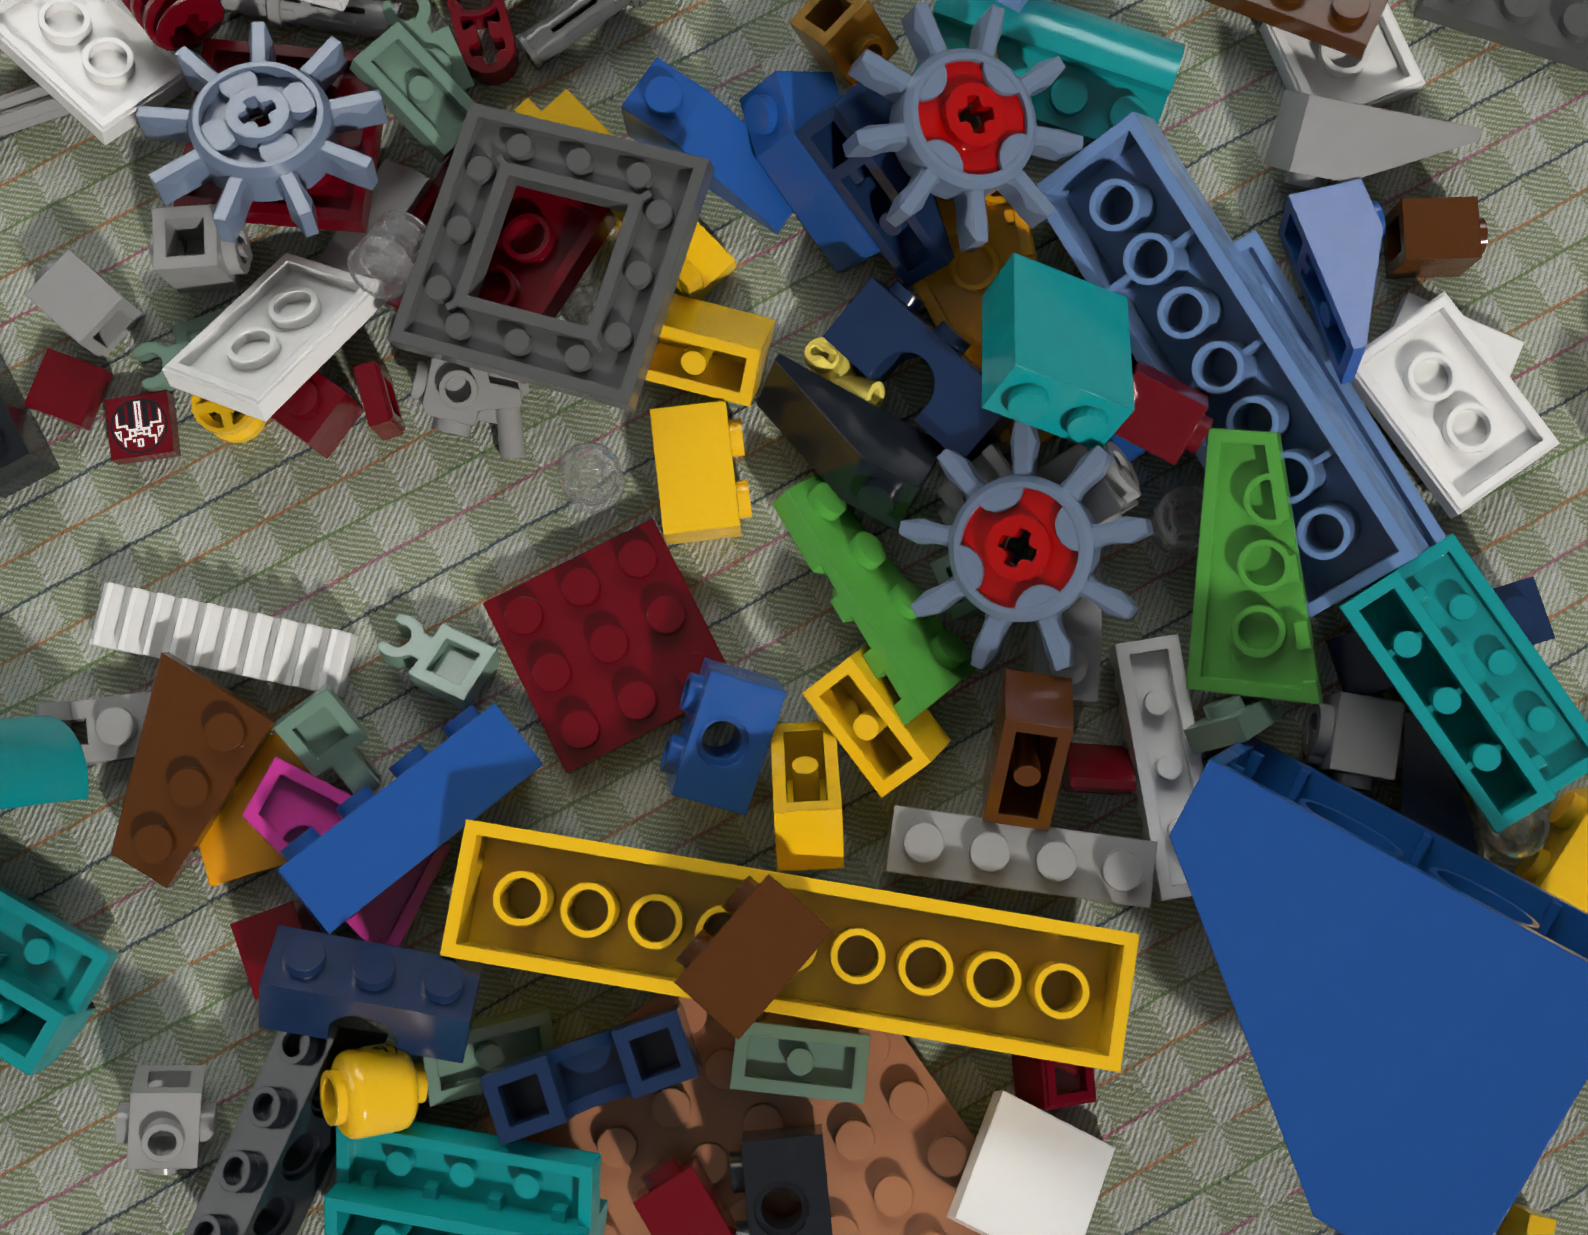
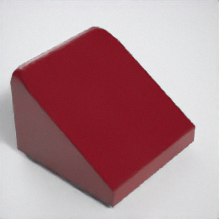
M1070 742L1062 774L1061 788H1064L1065 792L1121 796L1132 794L1133 791H1136V778L1129 752L1122 746Z
M1012 1054L1015 1097L1041 1110L1097 1102L1094 1068Z

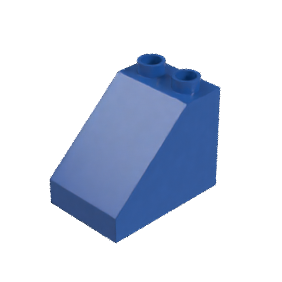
M1256 737L1246 742L1236 743L1209 759L1169 837L1313 1216L1335 1229L1333 1235H1495L1588 1079V912Z

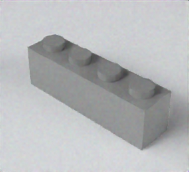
M894 805L890 808L882 870L1150 908L1158 842L1049 827V831L984 822L983 817Z

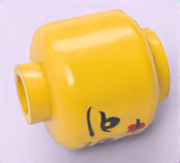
M394 1042L352 1048L339 1053L335 1057L331 1069L323 1072L320 1081L321 1108L327 1124L338 1126L342 1134L353 1140L399 1132L408 1128L413 1123L417 1114L418 1104L424 1103L428 1095V1080L423 1065L420 1062L413 1063L408 1053L396 1050V1043Z

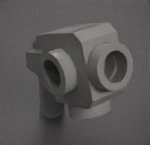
M432 358L431 364L418 362L411 399L423 401V409L427 415L433 416L431 429L469 437L471 425L476 426L477 420L497 424L500 459L526 457L520 407H522L521 398L530 392L528 384Z

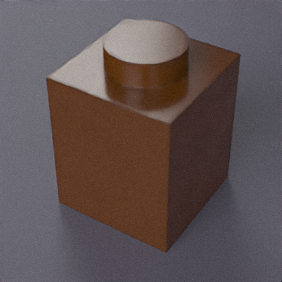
M1478 196L1401 199L1385 216L1386 227L1383 244L1386 279L1460 277L1479 261L1487 246L1488 228L1485 219L1479 218Z

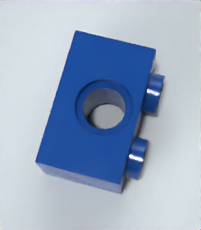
M704 658L699 674L689 673L679 705L680 710L687 712L680 736L672 733L669 735L660 762V771L667 773L666 780L671 795L742 815L747 814L787 693L778 679L708 658ZM727 721L735 725L734 736L723 746L713 747L702 741L707 727L715 722Z

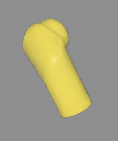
M824 337L814 338L807 344L803 355L809 370L876 407H881L885 398V388L882 382L857 376L851 362Z

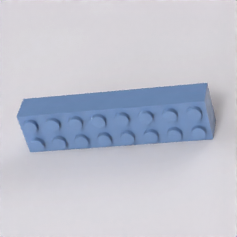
M1136 112L1130 113L1036 184L1056 208L1047 220L1087 282L1127 297L1131 353L1137 362L1140 360L1207 395L1208 409L1205 415L1213 418L1210 428L1280 432L1310 618L1416 558L1429 547L1154 118ZM1208 433L1195 453L1204 469L1206 466Z

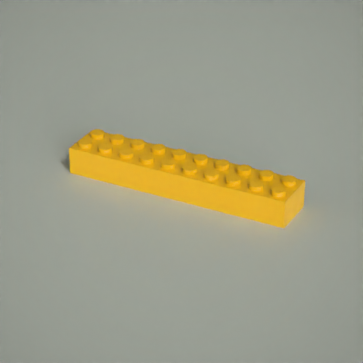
M468 819L465 821L440 956L692 999L674 983L685 971L675 961L676 958L702 929L707 931L712 937L718 933L732 917L722 906L749 875L760 884L770 874L833 931L764 1010L765 1012L1121 1072L1140 934Z

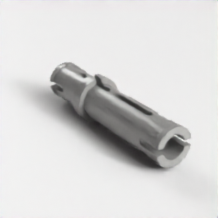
M219 0L224 7V12L229 11L267 18L270 25L286 28L289 23H295L340 33L378 38L391 27L383 14L382 3L384 1L349 0L344 12L300 0ZM392 3L397 16L406 20V11L403 3Z

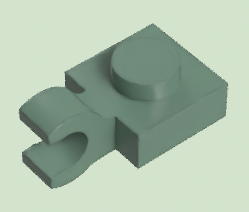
M328 683L274 723L273 729L313 776L317 777L331 766L353 794L366 785L372 791L381 785V782L378 780L381 777L380 772L356 748L368 738L367 730Z
M1232 694L1205 705L1203 710L1206 716L1183 731L1192 753L1197 754L1234 745L1238 742H1246L1278 721L1285 710L1282 704L1273 706L1271 699Z

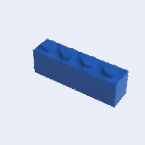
M495 703L481 714L473 704L441 728L448 739L428 754L422 745L419 744L388 769L396 779L377 794H374L370 787L366 785L339 805L335 811L343 820L320 836L312 826L279 851L287 863L277 869L276 873L325 934H330L463 829L466 819L474 820L543 765Z

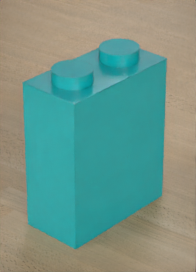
M1013 252L982 295V408L1092 449L1097 445L1103 447L1135 410L1127 297Z

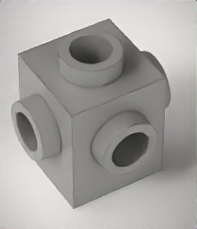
M137 1065L130 1092V1102H119L116 1114L115 1144H127L126 1169H144V1171L153 1175H171L180 1172L182 1169H197L201 1143H214L217 1102H204L206 1065Z

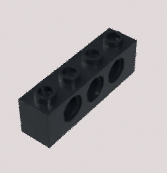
M347 1016L334 1020L328 1040L279 1031L184 1235H297L336 1151V1126L327 1124L321 1108V1076L324 1071L331 1069L333 1061L339 1053L347 1049L383 1044L386 1042L389 1034L358 1016Z
M822 1124L744 1131L741 1138V1151L729 1153L733 1194H746L748 1220L736 1221V1235H833ZM776 1187H787L797 1193L801 1200V1205L792 1216L778 1218L772 1216L765 1209L762 1202L764 1196Z

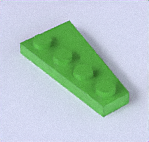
M1210 428L1208 432L1186 689L1320 705L1323 699L1280 432Z
M819 474L787 489L772 504L812 572L822 575L826 574L832 583L833 599L830 602L842 622H855L871 648L863 657L877 679L887 675L901 698L893 707L904 726L977 669V667L971 665L972 658L968 655L963 641L955 633L949 631L936 615L916 617L910 605L923 594L921 590L903 576L886 555V550L880 540L866 531L848 509L846 502L837 496Z

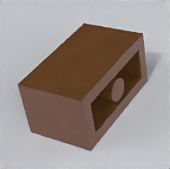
M1005 669L984 766V822L1049 831L1074 730L1072 678Z
M770 874L760 884L749 875L722 906L732 917L714 937L702 929L675 960L685 971L674 983L738 1040L833 931Z

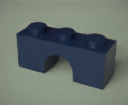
M871 277L823 337L865 376L881 382H885L904 361L922 357L933 371L935 388L930 402L914 420L945 449L956 451L972 462L982 454L983 450L995 442L1013 419L982 408V369L965 355L972 345L945 321H942L935 328L919 313L925 305L924 301L901 281L896 279L890 287Z
M278 925L259 982V1028L328 1040L334 1020L347 1016L365 1017L386 1025L394 1032L397 1039L396 1050L412 1055L463 1064L477 1005L483 963Z
M682 1002L494 1067L480 1078V1082L500 1145H504L567 1123L573 1116L598 1105L627 1096H632L635 1099L698 1077L703 1065Z

